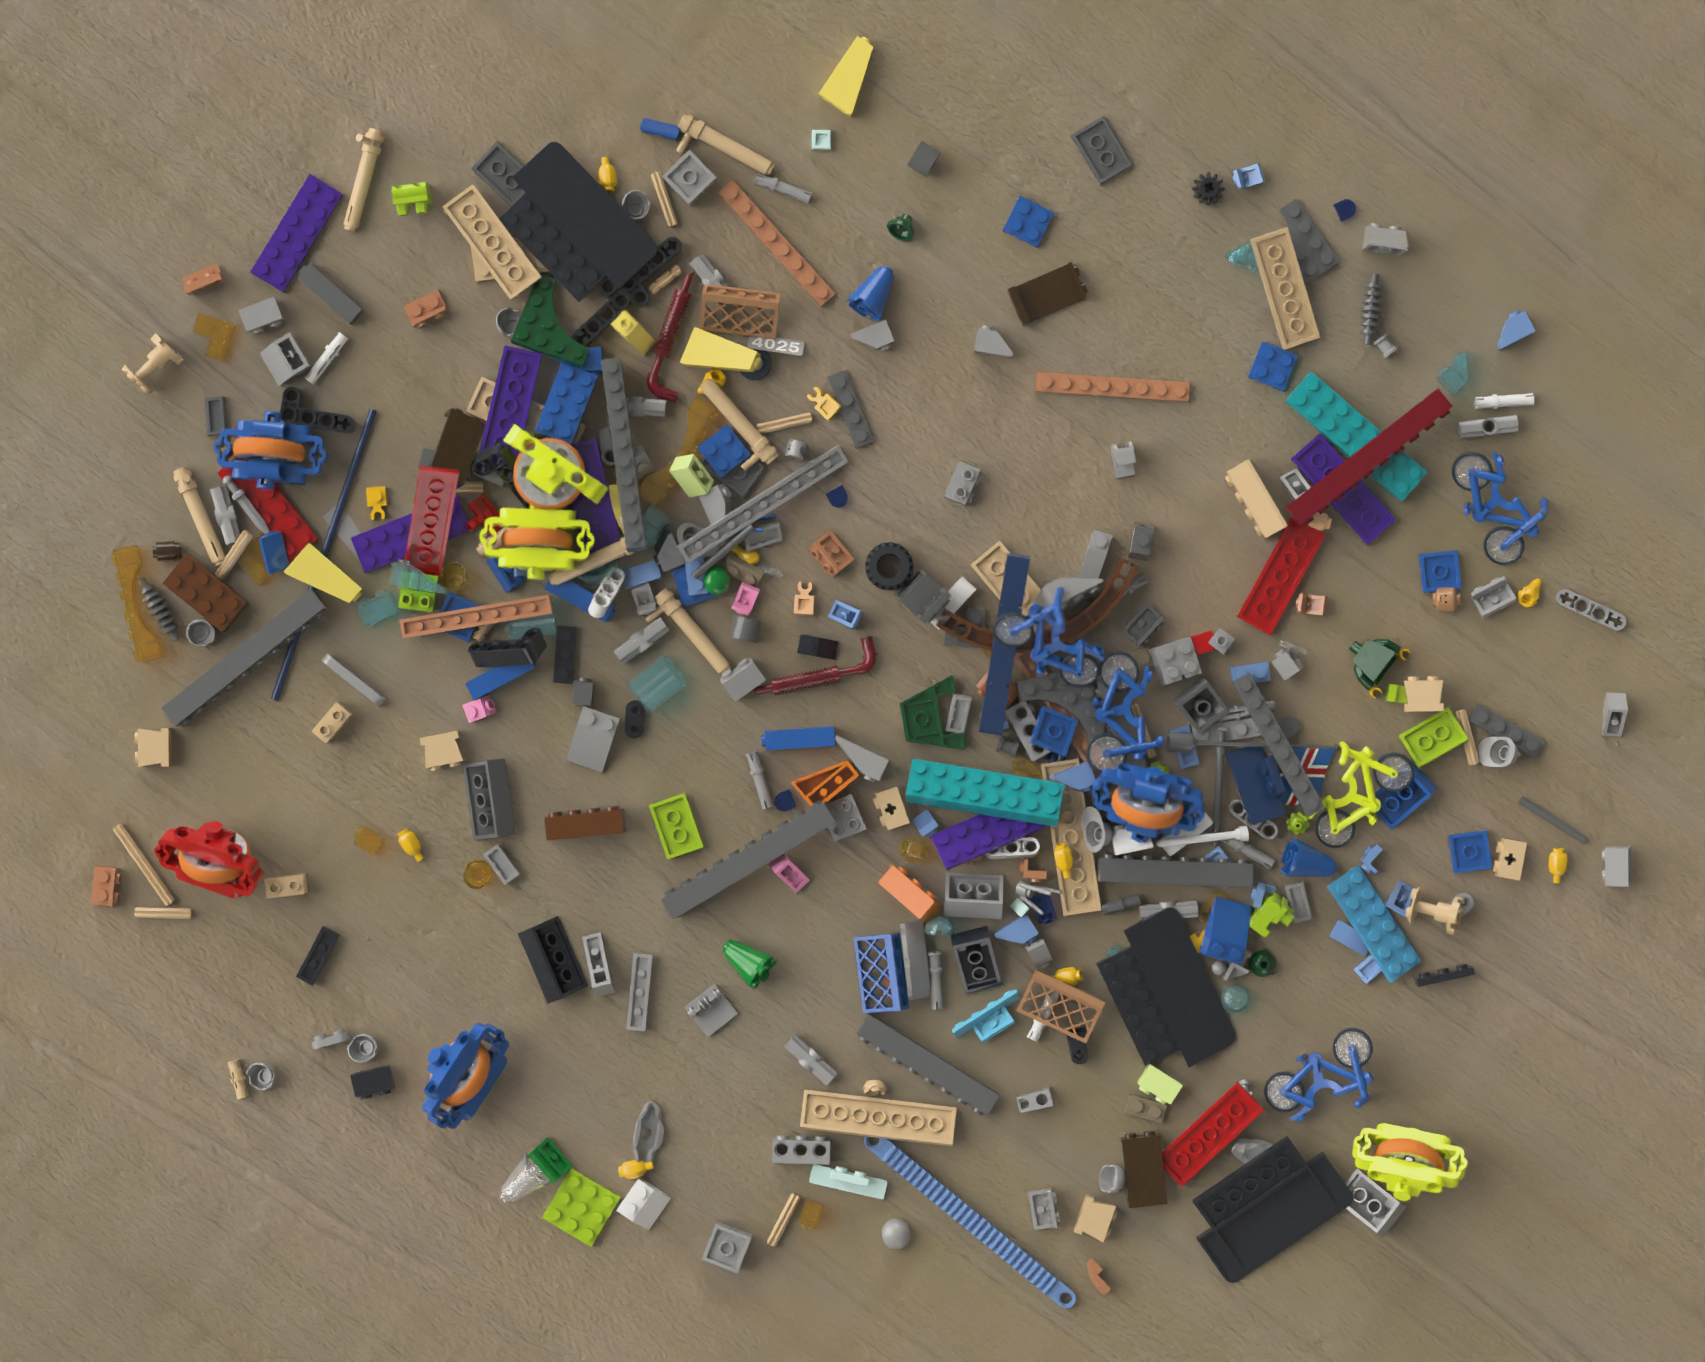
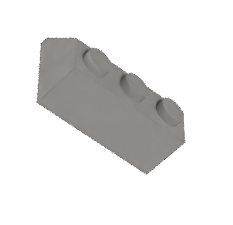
M946 872L944 916L986 919L1002 918L1003 875Z

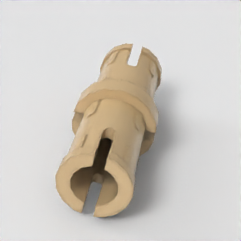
M236 1059L227 1062L232 1078L230 1081L234 1085L237 1099L248 1097L249 1094L245 1083L246 1077L243 1075L240 1060Z

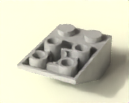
M1059 578L1045 585L1035 598V601L1043 608L1048 607L1054 603L1057 589L1063 587V613V610L1067 608L1071 610L1080 604L1079 602L1083 600L1087 602L1093 599L1104 581L1103 579Z

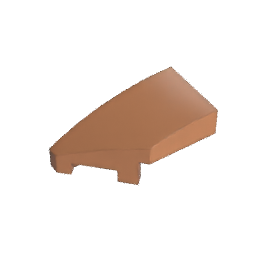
M1090 1258L1087 1261L1089 1278L1101 1295L1107 1294L1111 1288L1098 1276L1103 1269Z

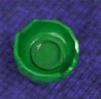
M712 566L706 571L704 586L708 592L713 595H720L725 593L730 587V575L726 569L720 566Z

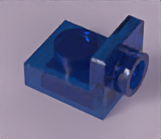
M1041 893L1030 898L1031 902L1044 912L1041 915L1035 911L1039 924H1049L1057 918L1050 895Z

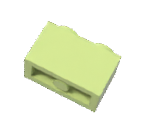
M694 454L676 457L669 471L689 498L708 494L714 481Z
M1152 1064L1147 1065L1137 1081L1141 1091L1148 1095L1150 1092L1156 1095L1155 1099L1164 1105L1166 1102L1171 1105L1183 1086L1182 1083Z

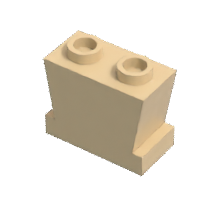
M1429 676L1427 680H1419V677H1408V681H1404L1408 704H1404V712L1444 711V703H1440L1443 680H1439V676Z
M138 728V732H135V744H138V751L135 752V763H138V767L161 763V767L172 766V728H161V731Z
M459 730L420 738L421 746L425 745L426 768H431V771L442 769V765L449 764L450 767L461 765V761H465L457 740L461 738Z
M307 873L264 879L266 899L301 895L309 892Z
M1086 1194L1073 1229L1074 1232L1082 1235V1232H1085L1104 1242V1239H1108L1111 1233L1110 1222L1111 1220L1114 1221L1117 1216L1118 1210L1115 1209L1116 1205L1096 1201L1093 1196Z

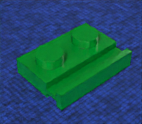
M549 1137L544 1139L528 1154L553 1184L573 1166Z

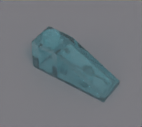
M398 559V563L393 562L390 586L449 595L447 589L413 565H410V561Z

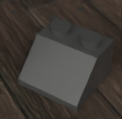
M1204 676L1173 699L1199 734L1230 711Z

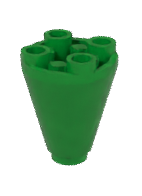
M728 940L722 948L726 959L747 986L753 990L759 985L760 981L765 982L770 975L769 969L777 962L773 956L736 940Z

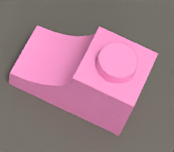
M784 853L767 863L774 873L795 893L810 881Z

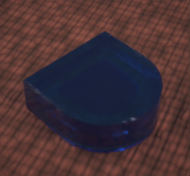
M1349 199L1333 204L1341 222L1351 218L1356 212L1354 202Z
M842 485L825 494L830 504L836 508L845 506L848 501V495Z
M790 789L779 793L775 797L777 809L788 811L797 807Z

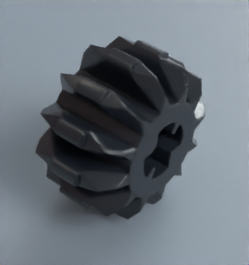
M1207 172L1206 179L1203 174H1200L1199 178L1201 181L1198 179L1194 180V183L1198 186L1192 187V191H1198L1194 198L1201 196L1200 204L1204 199H1206V205H1210V199L1216 204L1218 202L1216 197H1223L1222 193L1218 191H1224L1225 187L1219 186L1223 183V180L1216 181L1217 174L1211 178L1210 172ZM1208 184L1211 185V190L1213 192L1211 193V191H1209V193H1206V188L1204 187V185H1206V187L1208 186Z

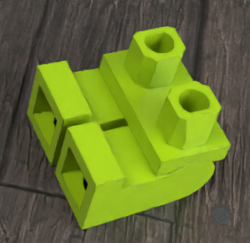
M428 182L391 186L393 205L396 207L399 216L409 215V207L414 204L417 214L427 213L428 204H433L431 186Z
M402 572L398 608L433 612L436 606L440 576Z
M1275 892L1268 893L1262 900L1261 908H1256L1250 915V927L1266 937L1270 932V922L1272 921L1277 924L1280 921L1288 926L1294 918V909L1288 906V899L1284 896L1281 898Z

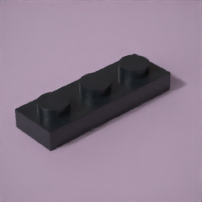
M557 625L553 683L573 684L577 627Z
M322 926L296 977L313 986L340 934Z
M1460 964L1456 965V969L1449 970V968L1438 969V973L1430 974V972L1419 973V977L1414 978L1415 985L1420 987L1475 974L1472 966Z

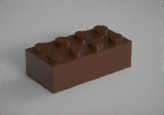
M186 554L162 583L221 632H226L250 603L191 554Z
M619 806L606 807V811H600V807L589 808L585 813H581V809L569 810L568 814L562 815V811L550 812L549 816L544 818L547 841L626 832L624 809H619Z

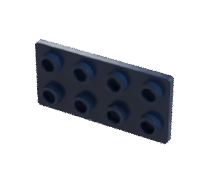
M1245 747L1227 752L1225 756L1250 824L1253 825L1284 816L1286 812L1280 796L1286 790L1274 757H1265L1262 747Z

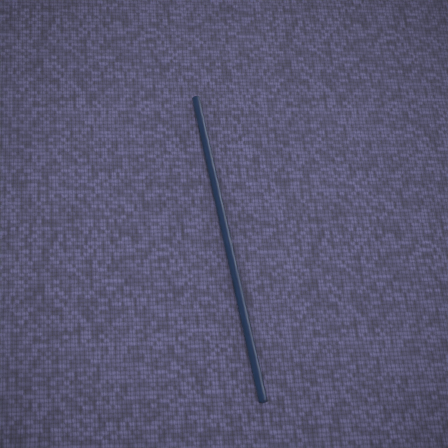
M369 409L321 553L326 558L377 411ZM309 585L308 591L310 589H314L316 591L315 587ZM301 630L295 634L296 638L289 643L271 696L272 700L278 701L302 632Z

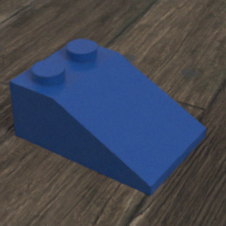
M1412 760L1410 761L1414 767V778L1408 787L1396 792L1387 791L1380 787L1375 792L1376 798L1381 802L1380 810L1375 813L1391 830L1427 800L1437 789ZM1404 765L1397 772V777H1391L1384 785L1391 788L1404 785L1410 777L1409 765Z
M1215 896L1199 951L1205 956L1241 965L1247 946L1252 906Z

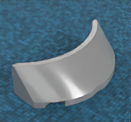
M923 921L901 922L900 928L908 1000L931 997Z

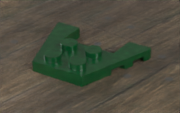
M949 676L899 703L907 742L966 750L963 732L943 735L937 696L956 693L953 676Z

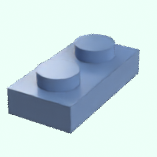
M702 556L689 563L685 562L689 596L708 593L704 586L705 573L697 580L692 575L696 569L704 564V557Z
M1268 662L1230 667L1232 682L1248 673L1251 674L1255 683L1271 681Z

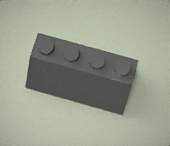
M505 758L463 764L473 840L515 835Z

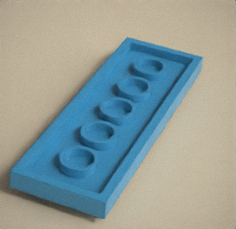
M1356 865L1327 886L1389 983L1395 981L1421 962L1359 865Z

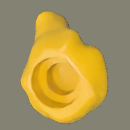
M718 369L710 370L703 379V382L708 378L713 380L719 388L726 382L724 373ZM700 386L697 392L699 394L704 395L703 391L701 390L702 387Z
M738 545L731 550L738 558L752 565L757 564L760 560V554L755 550L747 552Z
M1541 579L1533 580L1523 590L1518 592L1517 600L1522 606L1529 608L1537 604L1542 583Z

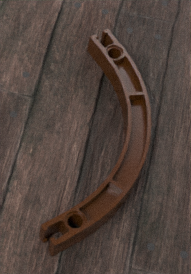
M1120 557L1109 579L1095 598L1078 613L1064 620L1066 631L1059 634L1061 641L1066 644L1082 636L1100 623L1118 604L1137 573L1139 566L1131 562L1130 566L1133 568L1124 577L1119 573L1123 564H1128L1129 561ZM1117 578L1123 579V585L1120 588H1115L1113 584ZM944 608L941 615H949L956 621L953 623L952 628L943 625V621L938 620L935 624L938 628L969 644L992 650L994 639L992 629L974 624ZM959 624L967 626L966 631L962 634L956 631ZM1052 626L1044 628L1043 645L1053 643L1051 639ZM1036 630L1028 642L1016 646L1015 653H1028L1035 648ZM1030 631L1018 633L1017 642L1024 640Z

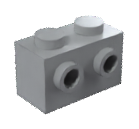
M276 297L238 310L246 332L253 335L263 332V328L267 326L271 328L277 327L282 324L281 321L285 320Z
M959 461L944 497L964 506L966 502L971 503L974 492H971L974 484L978 486L982 477L979 474L980 469Z
M750 657L740 661L735 669L723 673L720 681L734 702H736L766 681V678Z
M1607 846L1602 851V862H1605L1602 880L1605 881V886L1629 887L1632 884L1631 846Z

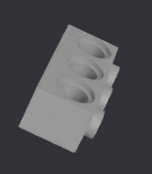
M1024 701L1007 709L1005 713L1030 760L1033 762L1051 751L1044 749L1042 752H1036L1034 745L1029 743L1031 736L1025 733V727L1029 724L1035 727L1037 720L1033 713L1036 711L1031 702L1027 703ZM1022 707L1026 710V716L1019 719L1016 716V710Z
M777 1135V1138H773L772 1163L830 1165V1139H827V1136H815V1139H807L806 1135H796V1138H788V1135ZM785 1144L788 1150L785 1153H779L777 1146ZM798 1145H805L807 1151L804 1154H799L796 1151ZM823 1145L826 1148V1152L821 1155L815 1152L816 1146Z

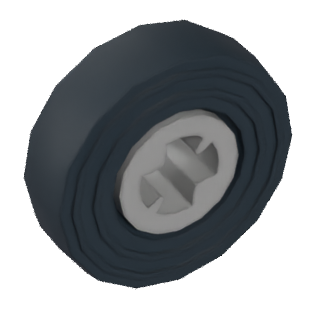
M752 349L761 354V363L757 369L755 368L754 372L740 371V373L749 380H761L771 370V357L767 351Z

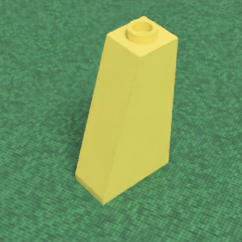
M858 36L819 92V97L850 118L853 115L873 52L872 42L865 37L860 38Z
M625 310L611 324L615 331L643 356L656 343L652 336Z
M694 327L680 363L687 367L754 372L755 368L757 369L761 363V354Z
M310 543L305 546L284 570V573L348 603L351 601L355 602L362 595L360 592L362 588Z

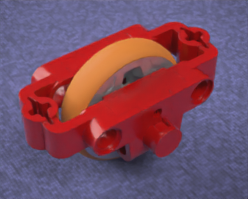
M218 821L205 823L198 830L186 826L177 827L175 830L168 829L154 848V853L159 858L161 866L175 871L177 879L236 899L243 895L250 896L264 877V871L259 867V861L251 856L250 847L245 838L235 831L223 828L222 824ZM176 849L179 850V855L175 854Z

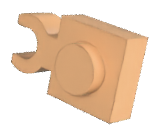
M799 582L797 589L800 595H795L793 615L813 616L814 596H809L812 590V583L809 582L808 589L804 590L801 587L802 582Z

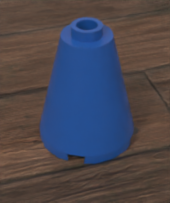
M887 266L878 267L847 299V302H850L849 306L861 316L865 317L867 314L872 316L870 320L879 321L883 315L895 277L892 269Z
M1295 838L1291 839L1292 843L1288 842L1286 844L1281 862L1284 863V868H1281L1283 875L1330 877L1335 873L1337 864L1332 857Z

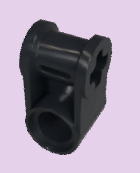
M1075 1028L1077 1035L1085 1038L1086 1028ZM1067 1035L1071 1060L1076 1064L1085 1063L1088 1059L1087 1043L1085 1044ZM1077 1050H1080V1053H1084V1057L1081 1058V1061H1078L1077 1058H1074V1054H1077Z

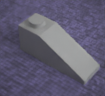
M725 484L710 488L708 494L699 496L711 524L731 512V492ZM730 537L719 543L720 547L730 542Z
M1093 530L1078 578L1099 579L1113 535Z
M601 932L582 937L592 988L596 997L615 993Z

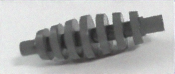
M1375 273L1371 274V282L1366 284V288H1369L1370 291L1364 292V295L1369 296V298H1363L1362 303L1368 304V306H1361V311L1367 312V314H1361V318L1366 319V321H1361V326L1366 327L1361 329V334L1365 336V345H1371L1373 335L1377 334V331L1373 330V328H1378L1379 323L1374 322V320H1380L1381 316L1375 315V313L1382 312V308L1376 307V305H1382V300L1377 299V297H1382V293L1377 292L1378 289H1382V285L1378 283L1379 274Z
M145 577L138 580L142 587L140 593L141 595L146 594L143 601L144 603L150 601L146 608L147 610L154 608L149 612L150 617L157 614L158 616L153 621L155 623L161 621L162 623L158 625L159 629L165 628L162 633L169 635L172 642H176L180 639L176 633L177 624L173 626L171 624L175 621L174 617L168 619V616L172 614L171 610L164 612L169 607L168 603L160 605L165 599L163 597L157 599L156 597L160 595V592L152 591L156 588L154 584L150 585Z

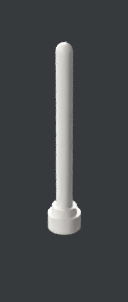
M1239 826L1235 831L1159 839L1157 846L1165 847L1234 838L1242 842L1249 840V832L1247 826Z

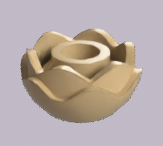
M869 1080L864 1084L863 1091L865 1095L869 1093L873 1096L879 1093L884 1095L887 1087L881 1080Z

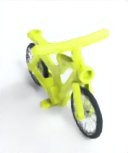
M1340 742L1339 747L1342 749L1339 763L1346 765L1348 757L1354 758L1353 763L1342 777V781L1344 783L1348 782L1350 785L1349 792L1341 799H1334L1331 795H1328L1322 800L1327 811L1322 813L1315 823V834L1319 841L1328 847H1342L1353 839L1356 830L1355 822L1366 815L1369 818V823L1374 825L1377 821V814L1375 812L1380 810L1381 802L1375 796L1369 767L1374 768V779L1382 789L1391 792L1401 791L1408 787L1414 778L1413 764L1406 756L1393 752L1387 753L1377 760L1372 757L1375 753L1368 746L1361 752L1350 749L1346 742ZM1360 765L1368 797L1356 793L1357 782L1354 773ZM1350 802L1361 805L1360 808L1350 814L1343 810L1335 809L1343 807ZM1316 812L1315 814L1309 816L1308 818L1311 819V818H1312L1313 816H1315L1318 812Z

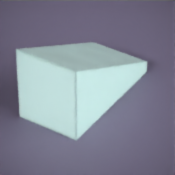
M1019 898L1010 906L1020 917L1029 909Z

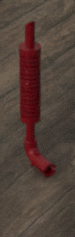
M695 272L686 275L681 289H675L673 295L675 297H672L674 300H671V307L668 308L670 311H667V318L664 319L666 322H663L665 325H662V333H659L661 336H658L657 347L653 350V353L657 354L651 373H648L647 386L650 392L657 396V399L662 398L674 404L677 398L670 395L678 397L679 392L665 388L663 384L658 383V374L664 357H670L671 353L669 351H672V344L675 343L673 340H676V333L679 332L677 329H680L678 326H681V318H684L682 315H685L686 304H689L688 300L691 298V294L687 292Z
M873 636L867 637L869 645H867L865 637L860 639L864 656L863 662L857 664L858 666L838 670L837 665L831 666V668L828 667V669L824 668V670L821 668L820 671L816 669V672L813 670V672L809 671V673L806 671L805 674L802 672L801 675L797 673V676L794 674V676L790 675V677L787 675L786 678L783 676L782 679L779 677L778 680L773 678L771 679L772 684L758 686L753 691L757 694L774 691L776 696L780 695L781 692L782 694L784 692L788 693V691L792 692L791 690L795 692V689L799 691L800 688L801 690L803 688L807 689L806 687L809 689L810 686L814 688V685L818 687V685L822 686L821 684L825 685V683L828 685L829 682L833 684V681L838 683L840 682V677L858 673L859 675L865 674L874 667L876 655H878V653H875Z

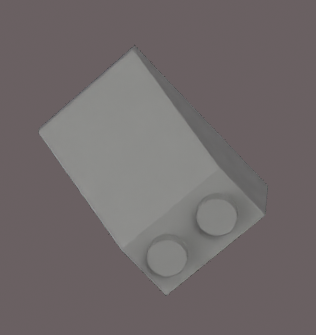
M1371 223L1370 226L1365 228L1362 251L1400 256L1408 250L1406 231H1401V227L1390 226L1387 229L1382 228L1381 224Z
M583 706L566 760L602 773L621 718Z
M836 735L835 740L860 772L865 774L864 778L873 783L875 779L879 781L889 759Z
M1356 1169L1345 1183L1353 1195V1201L1346 1209L1378 1235L1384 1237L1406 1209V1206L1359 1169Z

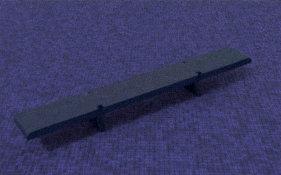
M1007 553L999 604L1003 605H999L997 618L1005 613H1022V608L1018 607L1023 605L1030 556ZM1010 616L1002 619L997 625V633L1000 638L1007 642H1017L1018 634L1015 637L1009 635V624L1021 618ZM995 636L986 680L979 732L1002 736L1009 688L1006 687H1009L1016 646L1004 645Z

